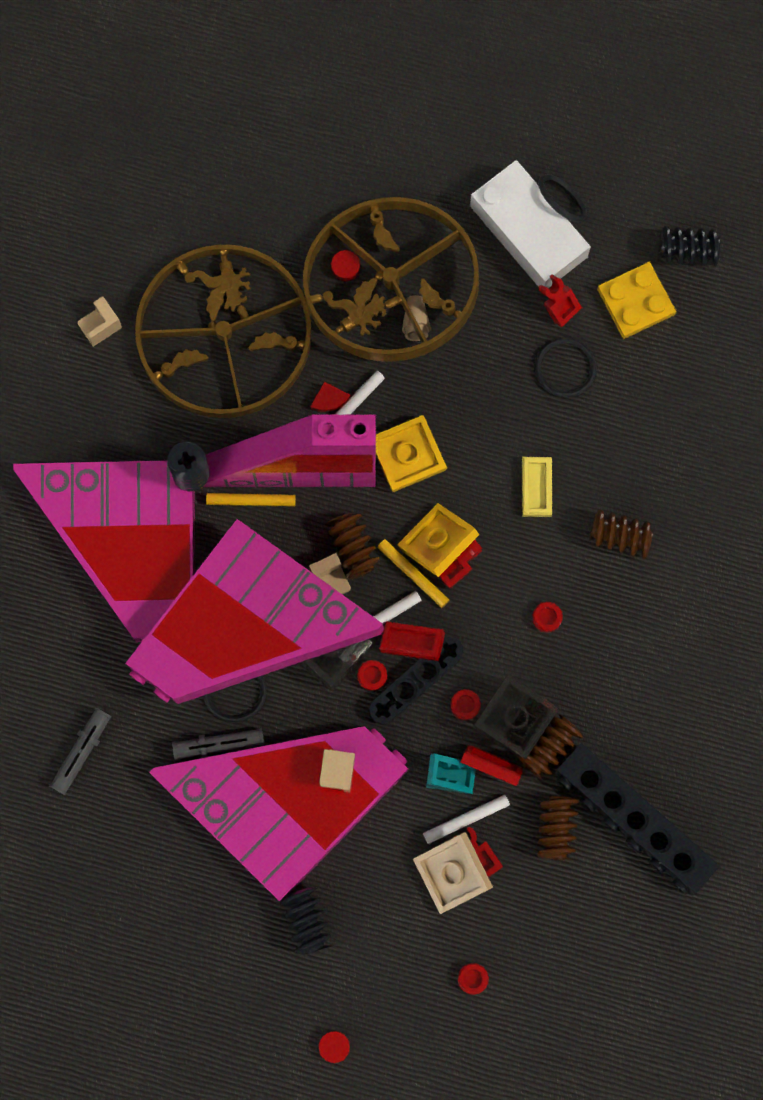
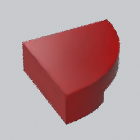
M324 382L311 405V409L317 412H326L341 408L350 399V394Z

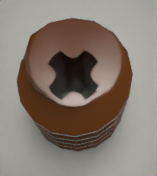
M599 509L593 521L589 542L592 538H595L596 547L599 548L605 540L610 551L615 544H618L619 553L621 554L628 546L633 557L640 549L642 550V559L645 560L650 549L654 529L651 531L650 522L645 521L642 527L639 528L637 518H634L627 525V517L625 515H622L619 521L616 522L615 513L613 512L604 519V511Z
M361 513L345 514L325 524L327 527H332L329 531L330 537L337 538L333 542L334 547L342 548L338 552V557L340 559H347L342 564V567L345 570H351L347 574V579L349 580L372 572L375 569L374 565L380 561L379 557L369 556L376 549L375 546H365V543L371 539V536H361L360 534L367 527L366 524H356V521L362 517Z
M560 714V718L555 716L549 718L552 727L544 725L541 728L544 736L535 734L537 736L534 741L536 745L532 744L527 751L528 754L522 755V752L517 755L519 761L540 780H543L540 776L541 772L547 775L552 774L548 767L549 763L556 766L560 765L556 758L557 754L564 757L568 756L564 749L565 745L572 748L576 746L572 740L573 736L580 739L584 737L569 720Z
M546 797L549 800L541 802L540 808L548 812L539 815V819L548 824L539 827V832L547 835V837L538 840V844L546 847V849L537 852V856L550 860H572L567 855L576 852V848L569 846L568 842L577 840V836L568 833V831L577 828V824L569 821V818L578 815V812L570 809V805L579 803V800L570 797Z

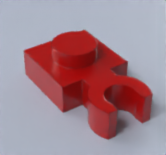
M551 274L549 276L552 280L551 288L548 289L540 285L539 291L549 298L543 305L554 323L563 327L582 307L572 289L564 285L560 278Z
M468 827L467 832L471 836L470 842L489 878L501 870L503 866L487 842L478 846L476 843V832L473 828Z

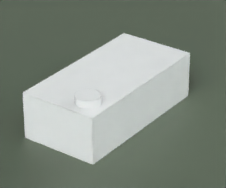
M517 160L471 194L470 207L538 287L540 285L547 288L551 287L552 280L549 277L551 274L561 279L588 258L591 246L568 219L557 213L547 203L540 192L538 184Z

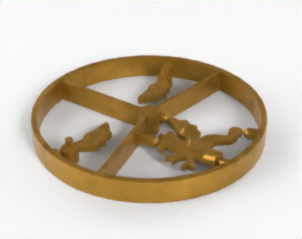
M388 197L373 199L352 206L341 212L324 226L307 253L303 271V286L309 312L320 331L336 346L364 359L386 362L402 361L420 357L436 350L460 331L476 304L479 290V268L476 252L469 236L450 215L426 202L409 198ZM383 210L418 212L438 220L451 229L453 233L395 269L393 267H383L339 228L360 216L371 213V223L373 226H376L373 237L376 239L377 245L382 246L385 251L392 250L393 252H399L400 249L392 239L390 232L383 227L384 219L381 212ZM332 234L337 236L377 271L375 278L370 279L369 282L363 281L361 287L356 289V294L354 295L355 303L348 299L333 301V293L330 291H325L323 296L321 294L310 296L309 280L314 260L323 244ZM461 240L470 255L474 268L471 295L463 311H455L454 301L450 299L442 300L439 297V292L431 288L425 279H421L419 294L423 297V303H427L430 308H442L445 315L451 316L454 314L457 318L447 329L427 341L398 287L400 284L399 279ZM382 279L385 287L394 290L397 295L383 303L385 298L383 296L379 298L378 294H375L371 300L372 292L378 280ZM324 299L329 307L332 309H343L349 316L340 321L341 326L336 328V331H333L320 318L313 306L314 303ZM401 303L422 343L402 349H373L354 344L338 334L344 330L349 332L356 326H361L360 335H370L366 325L370 324L375 329H377V325H381L380 321H373L372 317L378 316L379 312H382L384 317L386 315L385 307L391 308Z
M212 245L194 249L179 256L167 264L154 277L139 304L135 336L139 356L147 375L167 399L179 407L198 415L214 418H233L266 408L292 387L301 374L308 358L311 345V320L309 308L301 288L281 264L251 248L237 245ZM222 255V263L219 264L220 276L210 277L203 271L192 273L188 271L186 263L202 257ZM226 255H240L266 264L278 272L291 285L298 297L249 317L245 306L241 305V303L247 301V296L241 298L242 293L238 289L240 287H245L247 291L251 289L249 287L250 282H242L240 280L244 276H250V273L246 272L244 267L239 274L235 275L232 263L227 260ZM176 269H179L183 275L186 274L185 281L187 283L194 282L195 278L198 277L205 286L214 289L210 292V296L206 298L208 303L206 311L210 314V319L212 320L209 323V328L142 331L145 310L152 295L159 285ZM226 293L225 310H228L230 307L232 312H234L237 307L241 320L232 324L226 321H220L216 324L215 321L219 309L224 303L223 296ZM302 304L306 318V341L300 340L297 343L296 338L293 336H288L284 340L275 332L271 334L265 332L262 336L255 337V342L249 346L250 351L273 349L276 346H282L288 351H294L298 346L300 349H303V353L295 370L287 381L271 395L256 403L242 407L227 340L231 338L232 332ZM217 335L219 340L225 341L239 408L211 409L186 402L171 393L159 382L162 376L170 378L181 366L189 367L195 363L207 361L209 359L208 356L200 354L198 350L190 351L186 349L183 353L178 352L172 364L169 362L164 363L161 371L153 373L144 356L142 338Z

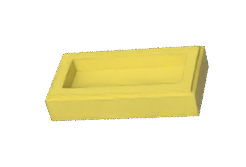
M522 457V517H552V457Z

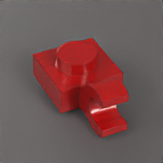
M474 540L439 576L449 589L472 571L468 562L482 552V547L477 541Z

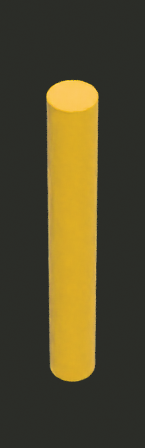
M207 493L206 504L295 507L296 495Z
M386 539L378 545L377 548L439 607L443 608L449 602V599Z

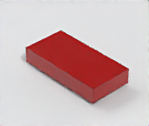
M386 621L379 649L381 653L439 661L445 632L443 629Z
M472 745L467 746L461 759V763L514 786H517L523 772L521 766Z

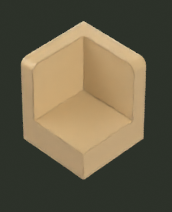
M103 296L93 302L96 310L78 321V326L93 347L122 328L120 320Z
M336 553L309 565L310 572L339 593L345 594L351 590Z
M324 749L320 786L341 789L344 792L350 793L355 753Z

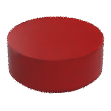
M349 250L336 253L331 262L334 276L342 281H350L356 278L360 272L359 257Z
M552 602L540 603L534 609L532 615L534 626L544 633L557 630L563 618L559 606Z
M366 661L358 669V682L365 690L377 691L386 684L387 670L379 661Z
M467 689L456 692L450 703L453 715L464 721L475 718L481 707L478 695Z
M471 963L461 968L457 980L462 991L475 995L485 990L489 977L484 967Z
M337 1031L325 1034L319 1043V1052L322 1058L330 1063L343 1061L350 1050L347 1037Z

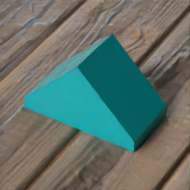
M431 753L426 788L473 794L476 769L461 763L459 759Z

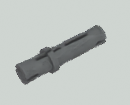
M98 708L94 709L95 711L82 731L79 729L77 733L78 739L49 785L63 795L67 794V790L81 770L93 747H98L100 743L98 739L112 716ZM96 726L84 749H81L93 727ZM78 753H80V756L78 757L68 776L65 777V774L71 766L72 762L74 761L75 757Z
M262 728L205 737V734H202L196 739L172 742L175 761L199 756L206 758L212 754L264 746ZM247 739V741L221 745L223 742ZM216 744L215 746L190 750L191 747Z

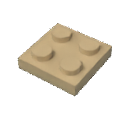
M466 832L413 859L440 914L493 888Z

